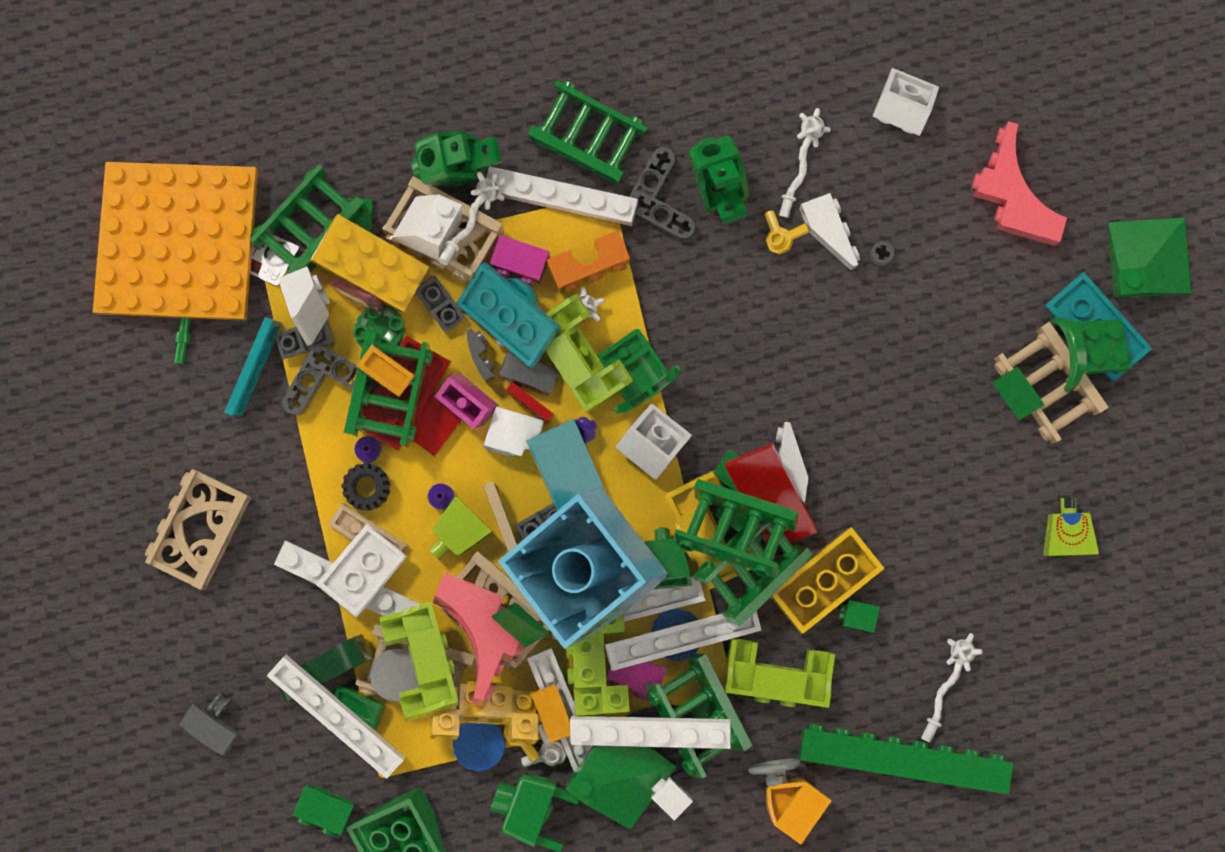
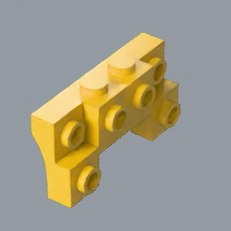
M714 470L665 494L677 520V523H675L677 530L687 532L699 501L695 499L694 486L697 479L722 486ZM709 507L697 536L712 541L718 525ZM748 548L747 553L754 555L750 548ZM695 550L693 552L687 551L692 561L696 560L698 566L712 558V556ZM730 564L718 573L724 582L738 576ZM710 581L707 585L709 589H712L714 585Z
M463 682L458 687H454L458 706L436 711L430 715V739H435L437 736H451V740H457L459 737V722L507 725L509 722V743H514L516 740H529V744H535L538 740V714H536V706L531 692L534 691L512 690V687L504 686L503 683H491V685L495 686L489 701L483 700L481 707L471 703L476 682Z

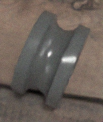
M885 241L877 242L870 251L871 260L879 266L887 265L894 257L892 245ZM881 247L886 248L885 253L889 254V257L885 256L883 260H880L879 255L875 253V250L879 251Z
M220 692L210 703L207 711H213L215 717L218 718L229 706L232 699L225 698L224 693Z

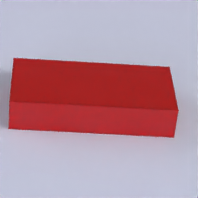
M512 382L506 391L546 423L549 424L553 419L554 413Z

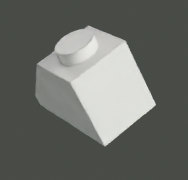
M671 777L666 781L661 778L652 787L654 793L651 795V798L674 821L693 802L692 796Z

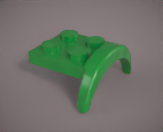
M1065 317L1051 319V323H1056L1064 332L1069 347L1070 371L1064 387L1065 392L1073 391L1079 384L1083 374L1126 372L1132 369L1122 319L1075 322Z
M638 327L597 355L605 368L620 359L633 380L632 383L619 390L625 402L614 408L617 414L630 411L646 402L671 384L681 372V368L678 365H675L668 372Z

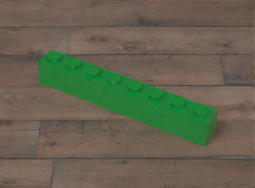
M812 723L809 724V728L802 727L798 759L802 761L1009 794L1013 763L1006 760V755L991 753L990 758L980 756V751L965 749L964 753L954 752L955 747L939 745L938 749L928 748L929 743L913 740L912 745L903 744L902 738L887 736L886 741L876 739L877 734L861 732V736L850 735L851 730L835 728V732L824 731V725Z

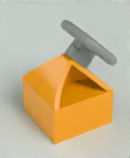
M798 759L773 760L750 766L748 772L752 775L767 774V777H765L767 784L766 805L771 821L778 829L799 844H802L832 800L802 777L787 780L786 771L799 767L800 761Z

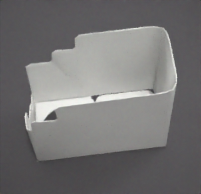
M496 406L483 447L511 457L515 455L521 456L523 451L529 449L526 440L541 434L544 421Z

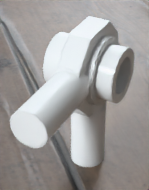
M540 722L538 724V731L543 741L538 752L540 757L533 762L527 756L522 757L521 761L524 767L540 762L555 766L563 763L567 755L560 740L552 743L549 742L543 724Z

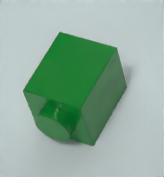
M846 600L845 605H840L838 619L842 620V626L874 633L880 607Z

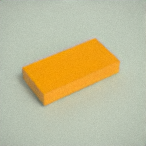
M373 345L370 346L356 366L398 397H400L415 376Z
M556 683L531 692L549 742L552 743L571 736L570 719Z

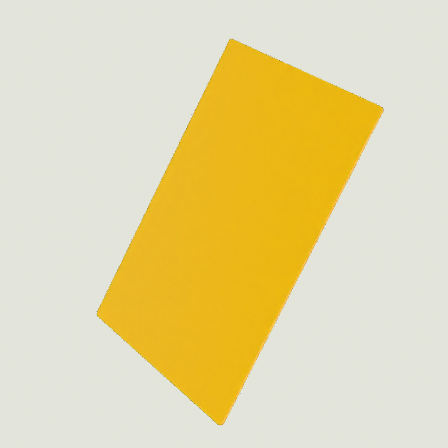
M543 208L497 219V221L503 224V236L548 250L550 253L549 258L571 250L574 259L583 265L591 264L598 256V251L594 244L595 239L618 230L624 243L620 223L552 208ZM485 233L479 240L474 242L479 251L490 234ZM497 242L485 261L488 265H490ZM402 244L399 246L393 245L429 266L419 285L435 275L453 301L457 303L469 284V280L463 282L454 277L451 270L436 268L430 263V259L424 256L418 258L408 252L409 248ZM468 246L465 248L468 258L464 255H460L457 258L461 265H470L475 259L474 251ZM630 263L626 264L627 268L620 272L613 273L611 270L602 274L603 278L596 282L589 283L587 280L579 283L578 289L565 293L564 290L558 291L550 269L546 265L541 283L534 282L533 286H531L537 296L538 307L545 313L575 294L581 296V287H585L587 295L592 296L595 300L601 298L605 300L603 304L597 306L596 314L600 317V321L597 322L591 317L578 325L596 355L606 350L637 327L648 341ZM317 266L311 274L312 276L317 274L322 288L325 289L329 297L330 304L326 306L330 315L327 319L335 340L334 344L328 345L325 348L357 365L362 348L358 345L353 335V330L358 316L367 309V306L365 307L363 304L361 305L353 301V299L351 300L341 295L335 288L351 295V297L353 296L366 302L368 305L375 303L379 305L386 304ZM511 274L509 275V277H504L505 279H508V278H517V279H519V277L514 276V275H511ZM265 281L273 319L282 324L278 334L296 327L290 316L280 283L276 286ZM416 292L405 311H397L405 323V334L402 342L406 335L420 344L426 342L430 345L431 350L452 362L434 391L436 394L449 376L461 373L499 405L498 407L542 420L506 391L511 382L498 377L506 353L512 352L505 346L499 348L496 338L459 306L458 308L466 319L446 333L439 326ZM469 328L474 333L479 330L488 342L484 345L488 352L480 358L484 359L487 357L495 368L492 371L495 378L489 383H486L472 359L467 341V330ZM545 351L538 362L557 369ZM310 352L283 360L289 387ZM325 352L323 355L318 354L316 356L318 360L317 365L323 362L331 367L333 362L324 357ZM386 354L388 357L393 359L394 356ZM347 364L339 365L336 370L337 376L340 378L346 377L350 371ZM560 372L557 374L552 392L549 395L540 393L525 385L520 387L554 413V417L549 424L544 421L541 433L571 419L576 420L579 417L594 420L597 424L595 438L586 443L585 446L607 495L644 542L655 540L654 530L661 527L669 528L670 538H675V523H677V520L665 494L684 485L677 455L657 480H655L615 448L629 428L651 403L666 414L661 391L636 408L617 414L614 408L625 402L619 391L585 412L567 383L564 382ZM307 374L303 377L302 385L304 388H310L314 385L315 378L312 374ZM326 376L304 414L296 416L329 561L334 563L352 542L351 539L328 525L340 505L344 503L408 545L403 552L407 559L384 587L420 604L432 602L440 634L445 633L448 646L474 654L466 632L458 625L459 623L453 616H447L438 605L433 603L434 596L444 573L457 577L477 551L482 553L509 577L498 562L508 553L484 486L490 482L495 483L517 544H519L523 538L515 525L553 503L531 451L526 449L523 451V455L511 457L485 449L483 445L493 414L484 426L473 429L462 420L435 457L415 442H409V447L402 446L400 451H397L375 438L379 441L382 451L380 457L369 464L380 467L387 474L391 485L389 486L390 495L387 496V501L383 502L379 508L370 511L357 509L346 501L341 486L344 482L343 477L347 475L350 468H354L357 464L366 463L358 459L355 454L356 442L362 437L373 436L365 431H359L358 437L343 433L353 390ZM299 388L296 389L300 393L299 397L301 394L305 397L308 393L301 391ZM292 399L293 406L299 408L301 403L298 402V399ZM371 477L361 478L356 485L358 494L362 497L373 495L376 490L375 481ZM438 483L450 486L454 496H457L493 531L488 537L460 557L450 550L439 560L429 551L439 540L432 532V529L446 510L436 509L428 501L430 488ZM684 550L690 575L693 577L699 571V566L696 560L692 561L687 551ZM477 566L465 581L475 585L481 568ZM701 582L705 601L675 608L689 611L698 619L716 615L710 589L703 582ZM492 583L489 588L491 592L497 593L498 586ZM508 593L503 597L501 605L505 606V608L509 606L513 596ZM339 604L347 640L363 634L374 656L379 641H377L378 636L373 635L372 632L375 624H380L379 617L383 615L365 608L359 617L356 618ZM664 612L625 621L623 634L604 635L606 678L611 667L605 644L650 633L654 621ZM540 620L539 623L544 626V623ZM549 631V634L541 640L529 656L552 647L574 700L573 684H568L567 669L572 668V659L567 658L566 649L563 648L557 639L553 640L552 633ZM723 642L700 647L696 653L707 655L724 689L728 664ZM403 644L389 645L387 650L402 649ZM662 657L650 661L667 669L661 687L689 670L690 666L687 659L673 661ZM373 658L354 668L356 680L360 678L367 680ZM527 658L518 669L513 666L510 669L503 666L500 676L494 675L491 683H503L504 686L512 687V690H539ZM476 660L473 666L467 665V668L463 669L459 684H463L466 681L476 682ZM606 679L607 686H610L611 680ZM693 679L666 697L670 705L680 706L699 694L702 688L698 680ZM358 686L359 692L386 704L378 728L374 730L405 756L404 761L390 776L457 760L454 755L451 736H437L435 739H430V716L405 722L400 702L385 700L377 693L376 695L360 691L361 686ZM628 688L629 713L594 716L625 717L635 711L653 705L649 700L645 701L634 696L635 691ZM496 724L504 734L505 725ZM538 731V740H541L542 738ZM504 736L505 748L515 746L510 745V743ZM378 772V775L380 777L385 778L382 774Z

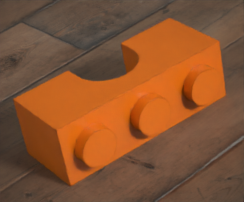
M618 230L594 240L598 256L591 264L583 265L578 263L574 259L571 250L546 260L559 292L562 290L565 293L574 291L579 288V283L587 280L589 283H593L602 279V274L612 270L613 273H617L627 268L626 264L630 263V257Z

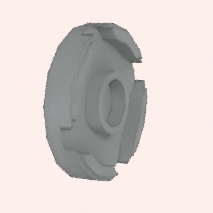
M402 649L387 650L380 654L373 662L370 671L371 685L375 692L385 700L400 702L399 692L419 688L409 651Z

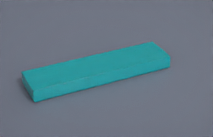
M267 317L264 318L225 409V413L232 416H243L275 341L274 335L278 334L282 325L281 322Z

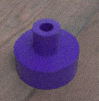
M579 417L575 420L584 443L586 444L593 440L596 434L595 429H597L596 422L586 417Z
M365 436L356 442L354 450L358 459L371 463L380 457L382 448L378 440Z
M443 483L435 484L428 492L429 503L434 508L440 510L447 509L455 498L452 488Z

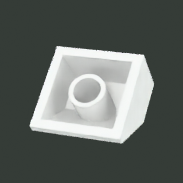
M892 68L876 105L873 117L878 118L882 123L895 125L907 133H914L920 136L932 111L939 87Z
M439 194L417 196L393 234L392 240L439 261L446 247L445 242L451 240L462 220V205Z
M305 267L278 279L290 316L308 346L314 342L330 315L326 306L330 304V300L325 289L322 288L317 274L312 276L308 267Z
M651 403L629 428L615 448L657 480L692 435Z

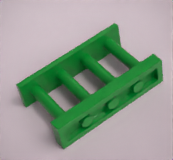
M556 81L554 84L555 91L560 93L544 125H540L539 128L532 125L528 133L529 140L619 186L623 179L620 164L636 134L643 137L646 136L647 127L644 126L645 122L635 116L628 118L576 91L577 87L567 81L563 83ZM570 98L583 106L566 137L559 139L553 136L552 130ZM593 110L605 116L589 148L582 151L575 147L576 144L574 142L590 112ZM616 122L628 129L611 161L605 163L598 159L597 153L613 123Z
M318 165L315 169H310L306 173L304 181L263 225L255 228L252 237L249 239L258 250L266 244L288 263V274L308 267L310 272H312L318 266L310 260L333 219L328 218L307 200L308 196L316 188L341 208L339 215L354 224L368 210L365 203L357 196L353 200L348 201L324 181L328 175L321 165ZM299 206L324 227V232L318 238H312L289 218ZM282 225L307 246V250L301 257H295L272 237Z
M366 330L360 360L370 346L373 345L384 354L418 361L416 374L408 384L413 386L410 401L371 394L368 387L370 380L374 381V379L358 368L343 433L358 437V432H362L364 429L402 437L400 445L409 447V442H414L417 427H414L413 424L426 365H431L433 350H430V345L426 342H422L421 351L382 343L377 332ZM372 404L406 411L404 427L367 420L365 416H362L364 406Z
M697 479L694 486L695 499H698L699 503L687 532L676 529V544L685 551L693 552L695 550L754 570L759 576L777 578L778 563L772 560L783 532L788 529L795 531L798 524V511ZM713 504L722 507L724 511L712 541L698 537L697 534L708 507ZM740 513L748 516L749 520L737 549L722 545L733 515ZM765 521L771 523L774 528L761 558L749 554L747 551L758 523Z
M765 521L758 523L749 546L753 554L761 558L764 554V549L755 538L765 528L770 534L774 528L771 523ZM745 527L725 546L737 549ZM783 534L779 543L780 548L783 550V556L776 562L778 563L777 578L772 576L761 577L755 581L745 567L715 557L703 562L698 568L699 571L693 577L695 580L706 584L711 581L729 605L728 610L722 615L729 623L741 626L813 556L807 547L796 544L792 546ZM728 564L731 565L747 586L746 592L738 599L718 574Z
M694 653L686 658L690 664L689 670L662 687L660 683L648 682L645 684L648 691L647 698L657 708L661 718H681L707 701L713 710L712 716L707 719H731V748L745 751L752 746L706 654ZM691 680H698L702 688L700 693L673 710L666 696ZM677 747L683 759L682 766L686 773L692 777L702 779L707 776L702 765L726 750L725 748H708L696 756L693 748Z

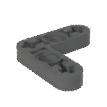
M660 147L651 156L629 197L638 200L640 197L643 198V204L649 208L651 203L655 204L651 209L649 217L645 215L647 209L639 207L636 210L635 216L677 239L687 240L693 236L695 231L693 219L655 199L675 162L673 151L666 147ZM665 153L668 155L670 163L662 165L660 171L665 173L661 175L657 170L650 169V167L653 166L656 169L659 164L657 156H663ZM654 175L657 177L658 185L655 188H647L644 184L646 176ZM659 209L667 211L669 215L667 221L663 223L657 222L654 218V213ZM673 215H676L675 222L681 225L684 222L689 223L688 228L691 231H685L683 234H680L678 226L673 224L672 229L667 226L671 223Z
M318 346L313 348L283 398L284 410L294 416L304 414L326 376L353 390L355 380L352 379L356 375L357 365L325 347ZM325 352L324 357L333 362L331 367L323 362L317 365L318 360L316 356L318 354L323 355ZM341 364H347L350 369L349 374L344 378L338 377L336 373L337 368ZM307 374H312L315 378L314 385L310 388H304L302 385V379ZM370 380L369 382L371 384L368 390L371 391V394L377 386V381ZM299 388L301 391L308 393L305 397L301 394L299 397L300 393L296 389ZM298 399L301 405L299 408L294 407L291 410L292 404H290V401Z

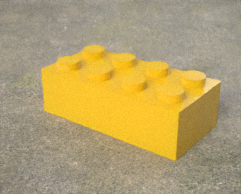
M339 214L334 217L310 260L399 312L405 311L429 266Z
M850 527L812 556L771 598L798 632L803 634L885 568L853 528Z

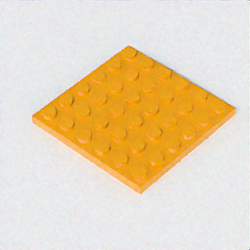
M106 162L93 313L101 315L247 320L253 244L249 239L254 231L258 169L256 167Z

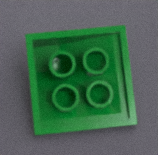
M1185 218L1107 223L1114 299L1191 294Z
M594 745L566 782V790L587 806L631 829L652 801L651 795L654 793L652 787L661 778L666 781L677 765L652 747Z
M421 786L396 797L345 827L359 852H445L433 808Z

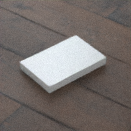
M366 524L316 585L358 618L407 559V556Z

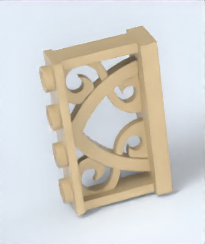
M413 176L407 190L382 230L387 236L385 238L387 241L395 246L400 245V243L392 240V236L398 228L399 222L405 216L406 210L415 195L439 194L461 204L462 220L455 231L456 234L461 232L460 225L468 222L471 207L431 185H425L420 179ZM477 211L473 231L458 242L459 250L454 252L448 265H443L438 260L411 248L408 249V252L418 258L424 256L430 259V263L440 270H444V268L453 272L452 275L463 282H466V280L471 281L481 263H485L499 236L504 233L503 224ZM485 233L490 234L479 251L474 242L479 240ZM469 246L475 253V259L470 265H461L457 258L460 255L468 258L465 248Z
M191 469L190 473L186 472L181 480L180 486H182L179 495H175L169 504L168 509L171 511L167 519H163L157 528L159 535L155 543L151 542L146 550L145 556H147L145 563L200 590H206L252 497L200 471ZM201 483L208 485L211 491L210 502H205L206 495L202 490L201 496L194 498L193 489L196 485ZM217 488L235 496L233 503L216 501ZM188 501V503L192 506L183 510L186 502ZM214 510H217L215 517L218 515L223 517V522L219 525L213 522ZM207 511L208 526L216 534L214 540H199L189 547L184 533L183 521ZM172 530H174L175 539L169 538ZM168 545L173 547V552L169 556L178 555L180 552L183 555L175 563L169 564L162 557V551ZM199 546H206L207 554L205 556L200 555V550L195 555L193 554ZM187 561L198 573L194 578L177 568Z
M477 551L470 562L458 574L457 578L466 580L473 570L479 566L481 571L478 574L475 585L490 590L489 587L492 583L497 584L498 592L496 594L504 597L510 593L513 596L509 605L516 602L538 622L541 620L544 623L515 583L482 553ZM439 606V608H440L447 616L451 617V615H450L446 610H444L443 608H441V607ZM544 623V626H543V627L546 628L548 631H550V629H549V628L547 627V625ZM544 637L528 647L523 646L520 656H513L511 663L501 659V661L505 662L504 666L508 669L511 666L518 669Z

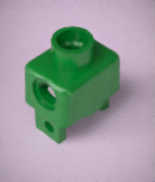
M463 131L436 132L416 141V156L412 161V170L414 176L425 185L461 187L479 181L478 172H481L485 178L484 168L502 162L497 137L478 141L475 135L466 134ZM487 146L489 147V153H488V154H486V148H487ZM466 162L462 169L458 168L457 164Z
M726 135L719 138H705L690 148L689 157L696 189L706 211L717 210L723 224L748 216L742 202L749 196L743 160L732 137ZM713 186H715L716 190L726 187L723 191L714 192L711 190Z
M526 772L520 776L517 786L500 781L490 811L505 816L501 829L504 835L533 848L535 844L561 852L564 842L539 833L540 829L550 819L554 808L552 796L577 805L579 799L565 788L556 786L557 781Z

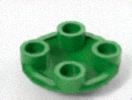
M376 303L369 305L373 310L371 308L365 309L358 316L354 325L353 335L358 345L362 348L365 333L368 330L377 332L382 343L398 346L405 334V323L401 315L394 308Z

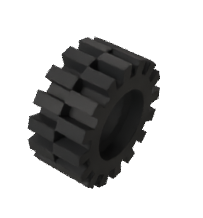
M369 463L357 464L354 468H350L347 475L343 477L344 482L341 486L343 488V496L349 504L357 509L370 511L379 508L383 502L387 501V496L390 495L389 486L391 485L388 476L376 465ZM363 477H371L376 483V490L369 497H362L356 489L357 482Z

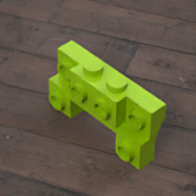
M578 294L567 298L546 313L561 326L546 352L585 412L633 382L620 359L605 368L581 332L578 324L591 316Z
M432 602L419 604L404 611L379 617L386 646L407 641L419 687L399 692V700L405 722L430 716L436 711L458 706V699L451 676L455 674L454 665L451 658H446L445 649H448V643L445 633L440 634Z
M623 614L587 639L566 648L567 658L572 659V668L567 669L568 684H573L575 716L630 712L628 685L607 686L604 635L624 633Z
M737 638L730 639L727 657L728 666L724 685L726 693L753 696L754 701L770 703V699L780 700V705L795 707L796 703L829 708L835 660L834 653L807 649L803 670L756 663L758 646L756 641Z

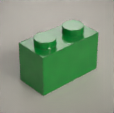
M308 783L304 786L293 816L298 817L297 821L303 825L312 827L315 824L322 827L321 831L323 833L336 837L337 834L342 835L345 832V827L348 825L357 803Z

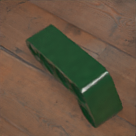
M361 634L338 644L333 649L300 665V667L322 685L369 661L374 656L364 635ZM278 686L285 702L293 700L290 695Z

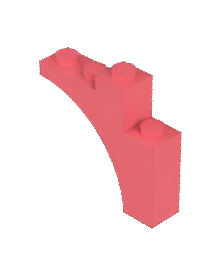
M1008 121L1004 128H999L995 139V143H999L997 153L992 152L988 167L992 169L984 167L980 174L976 173L971 187L975 189L974 197L1003 205L1002 207L998 206L994 221L998 222L996 229L1056 246L1061 241L1067 217L1053 212L1041 203L1025 183L1016 157L1018 124Z
M444 573L433 603L446 610L456 619L471 642L477 666L476 687L471 703L481 707L483 700L489 701L495 688V686L491 685V681L494 675L500 676L505 664L501 659L511 663L513 656H520L523 645L491 617L500 610L505 609V606L501 605L503 596Z

